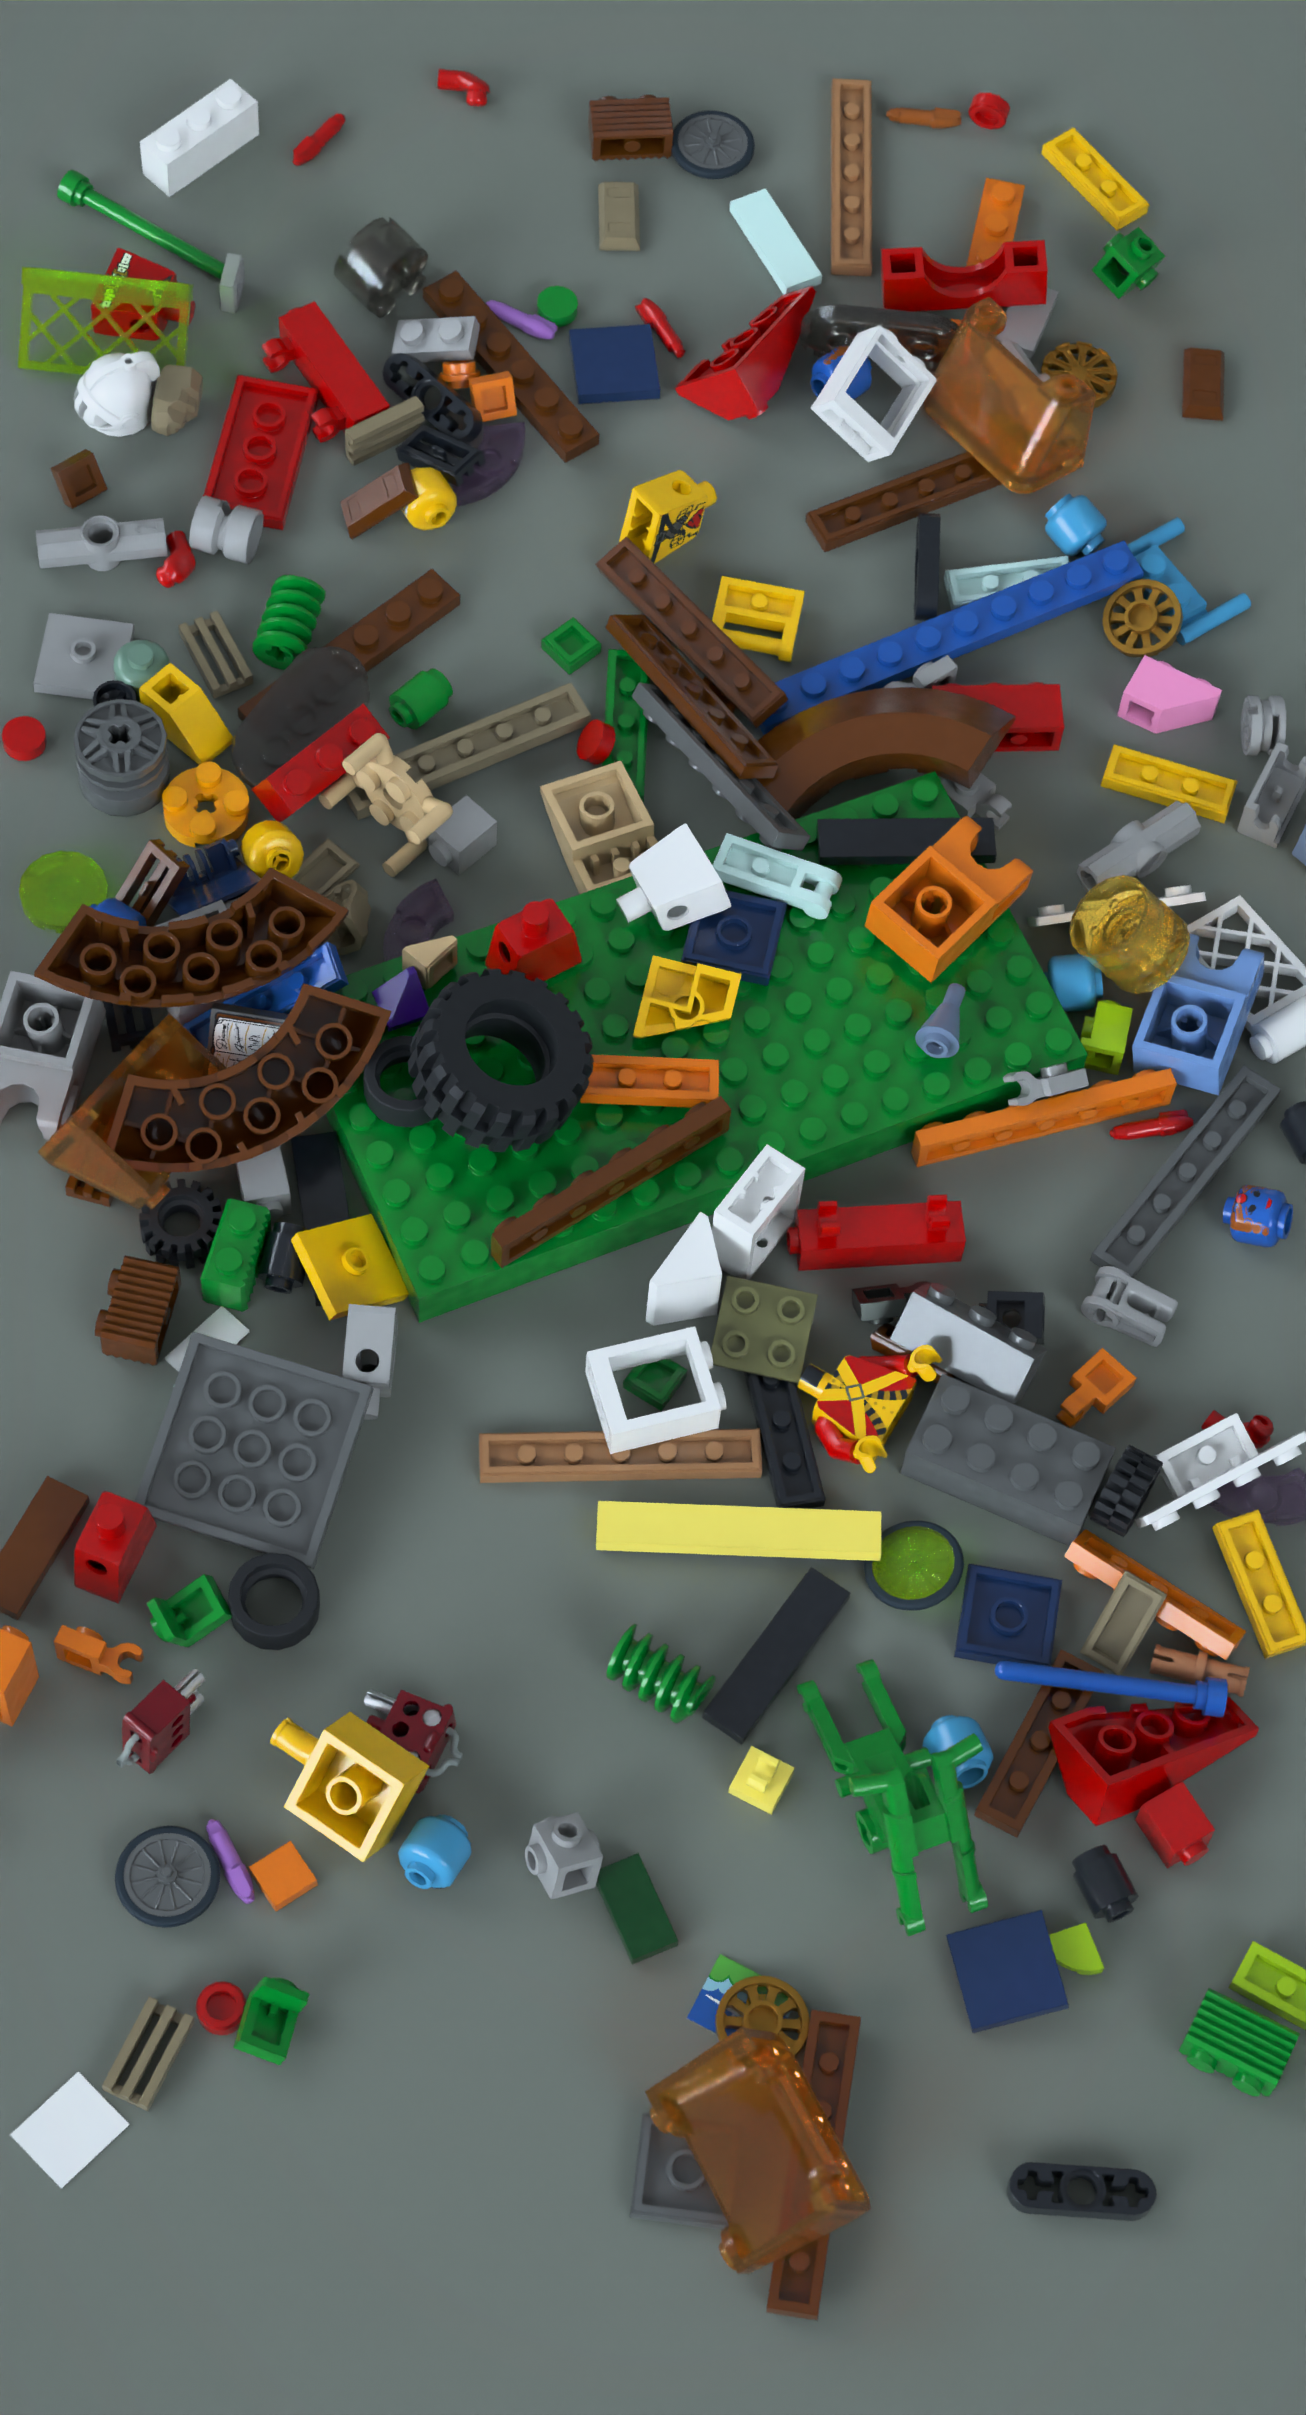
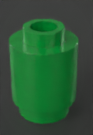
M431 668L427 672L420 671L389 696V713L399 726L417 730L448 705V699L453 695L452 686L447 678L435 668Z

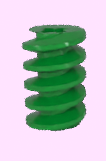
M282 575L277 578L271 587V595L267 599L266 609L262 614V622L257 629V637L252 644V651L260 661L273 668L287 670L294 667L296 664L295 660L305 658L308 653L307 645L312 641V631L317 625L316 618L321 613L320 604L326 598L325 590L321 585L308 578L295 575Z
M633 1624L623 1634L612 1652L606 1672L607 1678L611 1681H616L624 1675L623 1689L631 1692L640 1686L638 1697L643 1702H648L656 1696L655 1710L663 1713L672 1707L670 1719L678 1724L688 1716L693 1715L713 1687L716 1676H710L703 1683L698 1682L701 1666L696 1664L686 1673L683 1672L684 1655L680 1654L671 1662H668L666 1656L669 1645L664 1643L653 1652L650 1650L653 1635L648 1633L639 1641H636L634 1636L637 1624Z

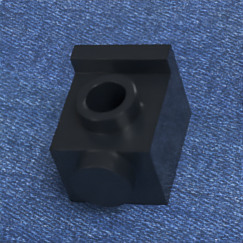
M988 1291L987 1303H979V1306L993 1312L997 1317L996 1321L1005 1325L1003 1323L1004 1316L1008 1312H1017L1021 1316V1320L1015 1328L1028 1331L1037 1338V1344H1044V1292Z

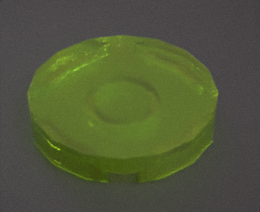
M57 851L45 854L32 862L22 875L19 887L22 908L29 920L43 930L46 927L60 934L82 904L87 906L92 904L98 905L105 899H108L109 894L108 884L101 867L92 858L72 851Z

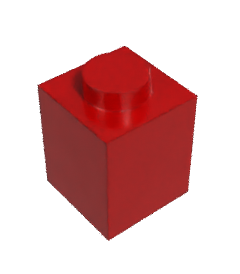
M1183 1781L1142 1804L1135 1819L1167 1869L1182 1861L1184 1866H1187L1203 1857L1209 1851L1207 1845L1215 1832L1214 1827Z

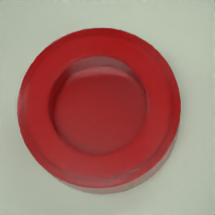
M979 93L973 97L968 114L971 120L980 127L999 129L1007 122L1010 106L1006 100L996 94Z
M20 716L13 718L6 723L2 730L4 750L13 759L19 761L33 760L39 757L46 748L45 728L40 721L33 717Z
M599 719L590 721L579 736L576 749L578 757L593 765H598L605 761L615 744L616 735L613 726Z
M221 1981L208 1985L199 1994L196 2003L200 2024L206 2031L215 2035H228L235 2032L240 2026L246 1998L241 1989L232 1983Z

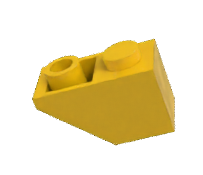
M171 662L139 688L140 703L150 707L162 719L167 739L198 765L203 762H211L234 742L233 736L201 687Z

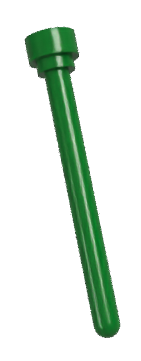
M72 169L62 178L57 191V197L73 207L88 205L203 271L221 279L225 263L94 191L93 185L89 183V178Z

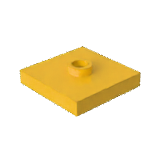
M372 1214L297 1232L291 1239L329 1321L348 1316L349 1304L382 1307L404 1301L409 1296L397 1264Z

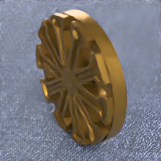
M1077 341L1076 344H1070V342L1063 343L1046 355L1040 374H1048L1053 382L1061 381L1055 385L1058 391L1060 406L1072 410H1090L1103 405L1111 398L1116 387L1118 373L1115 363L1111 361V357L1106 351L1101 348L1092 347L1093 344ZM1073 354H1079L1078 360L1075 359ZM1086 355L1092 357V358H1091L1089 361H1087V362H1086ZM1094 388L1102 391L1103 393L1101 394L1099 392H1096ZM1065 391L1071 393L1068 397L1062 395ZM1085 394L1088 399L1082 400V397L1080 395Z
M1140 579L1126 583L1111 595L1105 605L1103 612L1105 634L1110 643L1128 657L1143 658L1144 655L1148 657L1158 655L1159 652L1169 648L1176 640L1179 631L1181 632L1183 615L1180 602L1174 592L1161 582ZM1146 589H1152L1148 600H1145L1143 592ZM1129 592H1132L1135 596V601L1132 603L1126 599V595ZM1166 595L1167 600L1157 605L1160 597ZM1115 606H1121L1125 613H1114L1113 609ZM1171 609L1175 612L1173 616H1161ZM1114 623L1124 624L1115 630L1111 628ZM1158 626H1169L1172 628L1169 633H1165ZM1150 633L1155 635L1160 642L1152 645ZM1130 634L1126 643L1122 644L1119 642L1121 638ZM1140 636H1142L1143 647L1135 648Z
M752 1976L735 1983L723 1995L716 2013V2033L723 2051L736 2060L738 2064L752 2070H774L790 2062L803 2048L808 2036L809 2014L804 2000L791 1985L771 1976ZM758 1987H766L768 1993L765 2000H760L757 1992ZM742 1991L747 1994L749 2006L737 1998L739 1992ZM783 1992L788 1999L777 2006L774 2004L776 1996ZM726 2008H732L742 2017L727 2016L725 2014ZM791 2011L798 2012L800 2016L798 2019H783V2016ZM727 2028L743 2029L732 2037H728L725 2031ZM782 2031H796L799 2037L793 2040ZM751 2039L747 2053L744 2054L737 2049L738 2046ZM773 2040L786 2049L787 2052L781 2056L778 2055ZM760 2043L763 2044L767 2059H757L756 2057Z

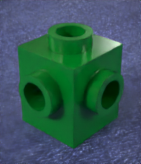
M1137 227L1126 236L1121 232L1115 235L1104 246L1103 250L1106 253L1093 267L1092 271L1120 299L1135 287L1142 291L1149 286L1159 275L1155 268L1166 256L1155 245L1153 240Z

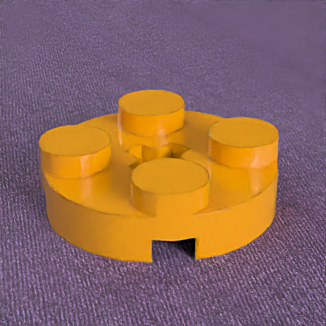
M203 762L196 768L180 773L168 784L162 793L165 825L170 834L186 846L196 848L195 843L201 845L211 844L221 838H224L226 841L230 839L236 840L246 829L250 812L247 788L236 775L228 770L221 769L215 762ZM210 801L214 803L215 811L212 813L207 810H202L201 812L196 810L201 802Z

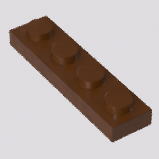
M1062 1649L1052 1667L1104 1673L1103 1670ZM1041 1686L977 1806L974 1816L1018 1838L1058 1762L1048 1728L1050 1721L1085 1709L1094 1693L1093 1691Z

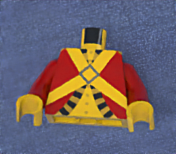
M921 1345L912 1354L859 1356L858 1358L848 1355L843 1358L833 1375L810 1363L805 1369L797 1388L818 1399L814 1406L811 1422L828 1455L833 1459L861 1464L867 1473L874 1472L877 1468L874 1463L878 1456L887 1458L888 1454L884 1445L913 1399L917 1380L913 1377L919 1374L927 1382L935 1379L937 1373L929 1364L942 1361L937 1351L930 1345Z

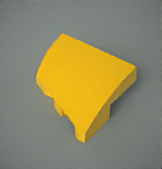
M653 955L633 1037L641 1039L731 1019L742 974L699 963L697 966Z

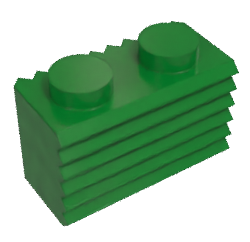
M232 1198L227 1199L200 1278L202 1300L206 1303L241 1312L248 1309V1302L251 1301L250 1294L253 1293V1286L256 1285V1278H258L257 1275L268 1232H272L271 1216L267 1207Z
M1208 1988L1178 2051L1181 2054L1188 2055L1187 2062L1200 2071L1214 2073L1216 2070L1218 2073H1224L1227 2077L1233 2078L1232 2084L1243 2093L1251 2096H1260V2093L1264 2096H1270L1279 2082L1300 2033Z

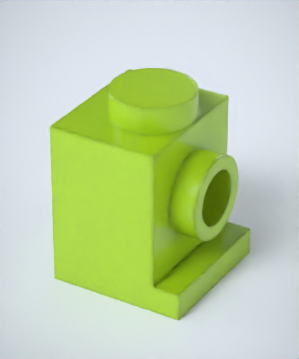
M1101 1000L1096 1005L1094 1017L1085 1016L1080 1041L1088 1054L1084 1068L1118 1075L1125 1052L1133 1008L1121 1006L1112 1000Z

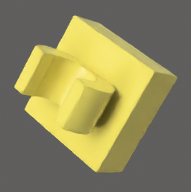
M751 1746L729 1786L728 1793L772 1815L794 1773L795 1767Z

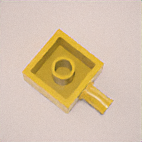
M348 1712L325 1728L319 1739L287 1717L276 1728L270 1740L273 1746H277L304 1765V1769L284 1808L362 1862L389 1843L429 1768V1765L351 1712Z

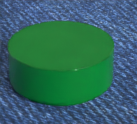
M551 286L541 291L537 298V315L555 323L557 327L567 326L575 320L578 300L573 291L563 286Z

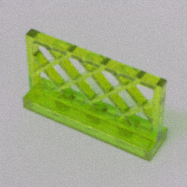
M22 267L21 284H24L18 368L83 375L90 368L92 362L112 352L123 341L127 343L134 353L140 352L129 336L146 322L162 340L149 352L154 355L166 345L176 357V365L186 366L190 302L193 300L194 284ZM33 293L49 295L60 308L44 323L32 311ZM58 296L74 298L67 304H64ZM81 298L90 299L101 312L85 328L69 310ZM99 300L112 301L114 303L105 309ZM122 303H131L143 318L128 331L124 332L110 313ZM141 305L156 307L147 314ZM163 307L180 309L179 327L166 337L151 318ZM62 314H65L79 333L62 347L48 331L47 327ZM106 318L121 337L102 351L88 332ZM31 320L38 327L33 333H31ZM42 332L57 352L45 362L29 360L30 342ZM178 335L176 349L170 341ZM82 337L86 339L98 354L87 366L76 365L66 352ZM59 356H62L68 364L52 362Z

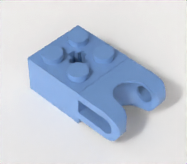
M1179 931L1163 972H1160L1132 1045L1133 1072L1138 1073L1147 1069H1153L1157 1072L1171 1068L1177 1084L1219 1096L1264 974V953L1247 948L1242 949L1232 966L1223 970L1209 969L1199 962L1200 954L1197 946L1199 936Z

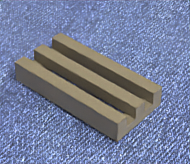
M417 396L411 397L346 429L345 450L346 457L350 463L355 466L402 443L424 422V415L421 413L424 411V405Z
M218 610L210 613V618L204 620L201 616L194 619V624L188 626L186 622L178 625L179 635L213 698L253 684V675ZM211 630L216 632L239 678L235 679L210 632ZM201 635L226 683H218L194 638L195 636Z
M149 1996L102 2084L103 2091L149 2111L195 2023L194 2017L186 2013L183 2015L177 2012L176 2008L169 2005L159 2004L157 1999ZM154 2015L160 2017L124 2087L118 2085ZM170 2023L177 2025L178 2027L143 2094L135 2093Z

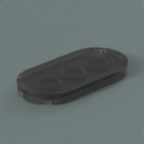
M834 304L811 310L801 321V345L806 350L808 346L813 349V355L818 358L823 357L837 346H850L857 333L878 325L894 333L898 342L910 354L921 359L929 372L943 369V363L952 361V364L960 360L964 351V333L962 329L952 320L935 314ZM867 356L871 362L872 367H879L869 356Z
M334 646L306 649L293 660L243 720L234 734L231 756L237 773L247 785L254 788L364 703L366 707L368 706L370 690L367 680L369 678L364 666L353 654L345 649Z

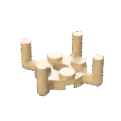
M376 733L342 761L343 768L347 772L320 794L318 798L326 809H331L356 787L365 790L372 802L369 810L374 819L383 826L391 823L404 831L408 842L382 865L384 871L389 876L395 877L426 850V838L452 816L453 808L449 803L434 798L422 778L415 783L406 773L411 767L401 758L393 755L388 739L384 734Z

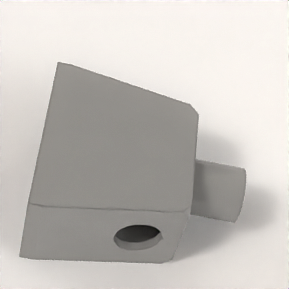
M349 1304L342 1377L373 1387L374 1391L364 1418L365 1420H373L378 1418L380 1397H391L398 1337L396 1308ZM366 1366L376 1367L372 1372L361 1371Z

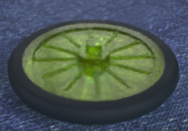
M918 1520L898 1523L881 1533L880 1561L865 1560L864 1562L865 1579L872 1593L886 1605L908 1611L927 1609L945 1600L959 1584L964 1568L963 1553L955 1537L937 1524Z

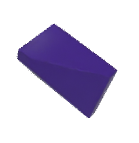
M414 966L406 968L372 991L377 1007L392 1011L386 1025L389 1032L423 1020L429 1010Z

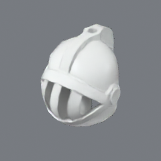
M148 351L132 354L118 352L103 355L92 362L90 368L79 379L74 393V407L78 416L91 428L109 436L122 437L144 429L151 421L157 378L160 377V368L153 354Z

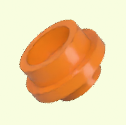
M475 360L443 362V372L439 373V377L444 382H448V385L453 389L469 388L468 379L481 376L480 370H476Z

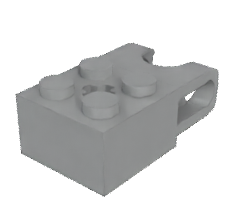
M10 971L0 1002V1125L10 1108L19 1103L32 1102L38 1105L36 1120L43 1134V1139L55 1142L65 1140L106 1013L102 1001L63 990L31 974Z

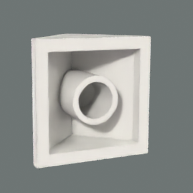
M702 1212L697 1215L650 1280L645 1321L653 1326L717 1315L722 1271L709 1218Z

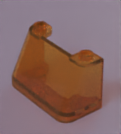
M987 297L967 309L933 374L937 381L923 402L924 410L1006 488L1015 493L1030 494L1083 467L1096 393L1082 380L1069 374L1058 375L1045 382L1039 379L994 338L1004 331L1007 316L1005 311L995 301Z
M169 1013L111 1071L37 1153L51 1166L138 1210L145 1204L152 1210L171 1190L165 1185L166 1181L170 1178L171 1172L166 1173L163 1170L159 1173L134 1170L107 1145L128 1074L151 1079L183 1080L214 1074L226 1069V1067Z
M741 2027L645 2091L652 2105L650 2115L657 2128L664 2134L670 2132L675 2137L685 2138L729 2224L721 2230L722 2242L719 2244V2250L727 2265L731 2269L736 2270L738 2274H750L854 2221L870 2210V2200L862 2182L794 2054L779 2035L769 2031Z

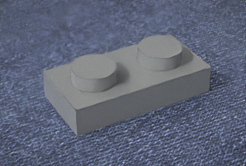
M475 316L398 320L391 354L403 353L415 357L421 362L474 360L480 325Z

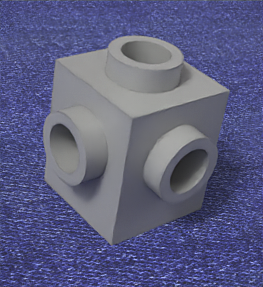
M578 1812L561 1817L551 1816L534 1824L529 1845L525 1849V1860L529 1871L539 1877L551 1900L595 1888L603 1855L600 1851L599 1841L595 1832L592 1829H587Z

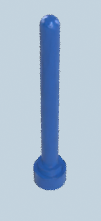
M1000 1661L995 1666V1675L1001 1680L1193 1704V1709L1202 1710V1715L1222 1718L1226 1709L1228 1682L1227 1679L1206 1677L1205 1681L1197 1680L1195 1685L1011 1661Z

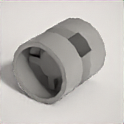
M207 495L202 496L191 524L190 547L191 549L212 555L218 550H222L226 559L250 564L261 539L264 522L263 512L243 505H238L232 510L228 501Z

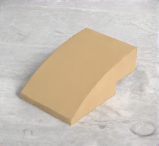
M622 761L540 786V792L554 834L579 894L631 877L632 874L629 869L631 861L658 843L654 836V823Z

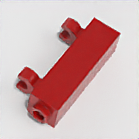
M315 301L302 307L293 308L285 315L279 317L280 338L270 339L262 345V349L267 354L263 358V363L271 373H275L285 368L290 361H293L312 388L319 389V399L326 408L319 409L312 414V419L317 424V426L312 428V431L320 443L329 441L339 431L342 430L345 433L346 429L390 408L388 401Z
M947 1194L928 1195L927 1202L853 1207H838L837 1200L819 1201L817 1209L797 1210L794 1227H787L789 1255L796 1254L798 1271L961 1262L966 1244L961 1200L947 1201Z

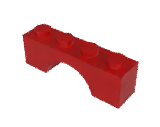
M1045 240L1003 242L1000 249L991 258L979 264L966 267H952L940 264L931 259L923 247L881 249V287L884 313L1046 304L1048 268Z

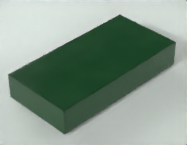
M639 1853L600 1868L596 1885L632 1965L678 1946L676 1934Z

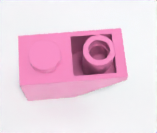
M1144 655L1123 692L1117 716L1155 734L1213 719L1222 690L1212 686L1204 679L1194 678L1183 673L1164 661H1157Z

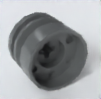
M124 699L102 702L85 712L76 725L74 748L78 779L83 796L94 808L108 815L124 817L145 813L159 804L162 800V793L170 781L167 735L162 719L150 707L134 700Z

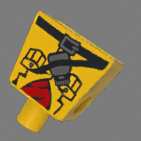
M681 470L633 487L619 542L627 536L654 564L695 538L699 533L705 508L715 504L717 501L714 487L707 481L696 484Z

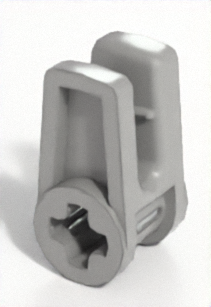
M1111 1266L1100 1267L1095 1275L1096 1286L1091 1296H1087L1081 1305L1083 1315L1098 1325L1110 1327L1157 1347L1162 1342L1166 1332V1326L1162 1322H1168L1174 1316L1178 1302L1132 1278L1121 1269ZM1107 1294L1111 1295L1109 1300L1106 1299Z

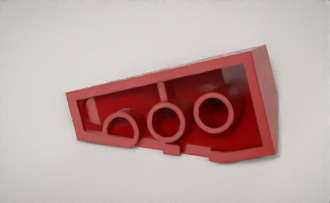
M813 285L784 294L749 322L751 329L742 332L736 337L729 338L721 345L724 350L723 354L719 355L712 362L709 359H704L697 364L675 387L678 395L728 421L742 416H746L747 419H753L765 412L769 407L767 402L780 388L814 300L816 291Z
M1227 1697L1226 1709L1222 1718L1202 1715V1710L1193 1709V1704L1176 1702L1173 1708L1148 1709L1146 1703L1131 1704L1129 1711L1106 1712L1104 1706L1087 1707L1050 1721L1048 1727L1067 1795L1095 1826L1135 1812L1141 1808L1142 1804L1188 1779L1255 1737L1259 1731V1727L1230 1697Z

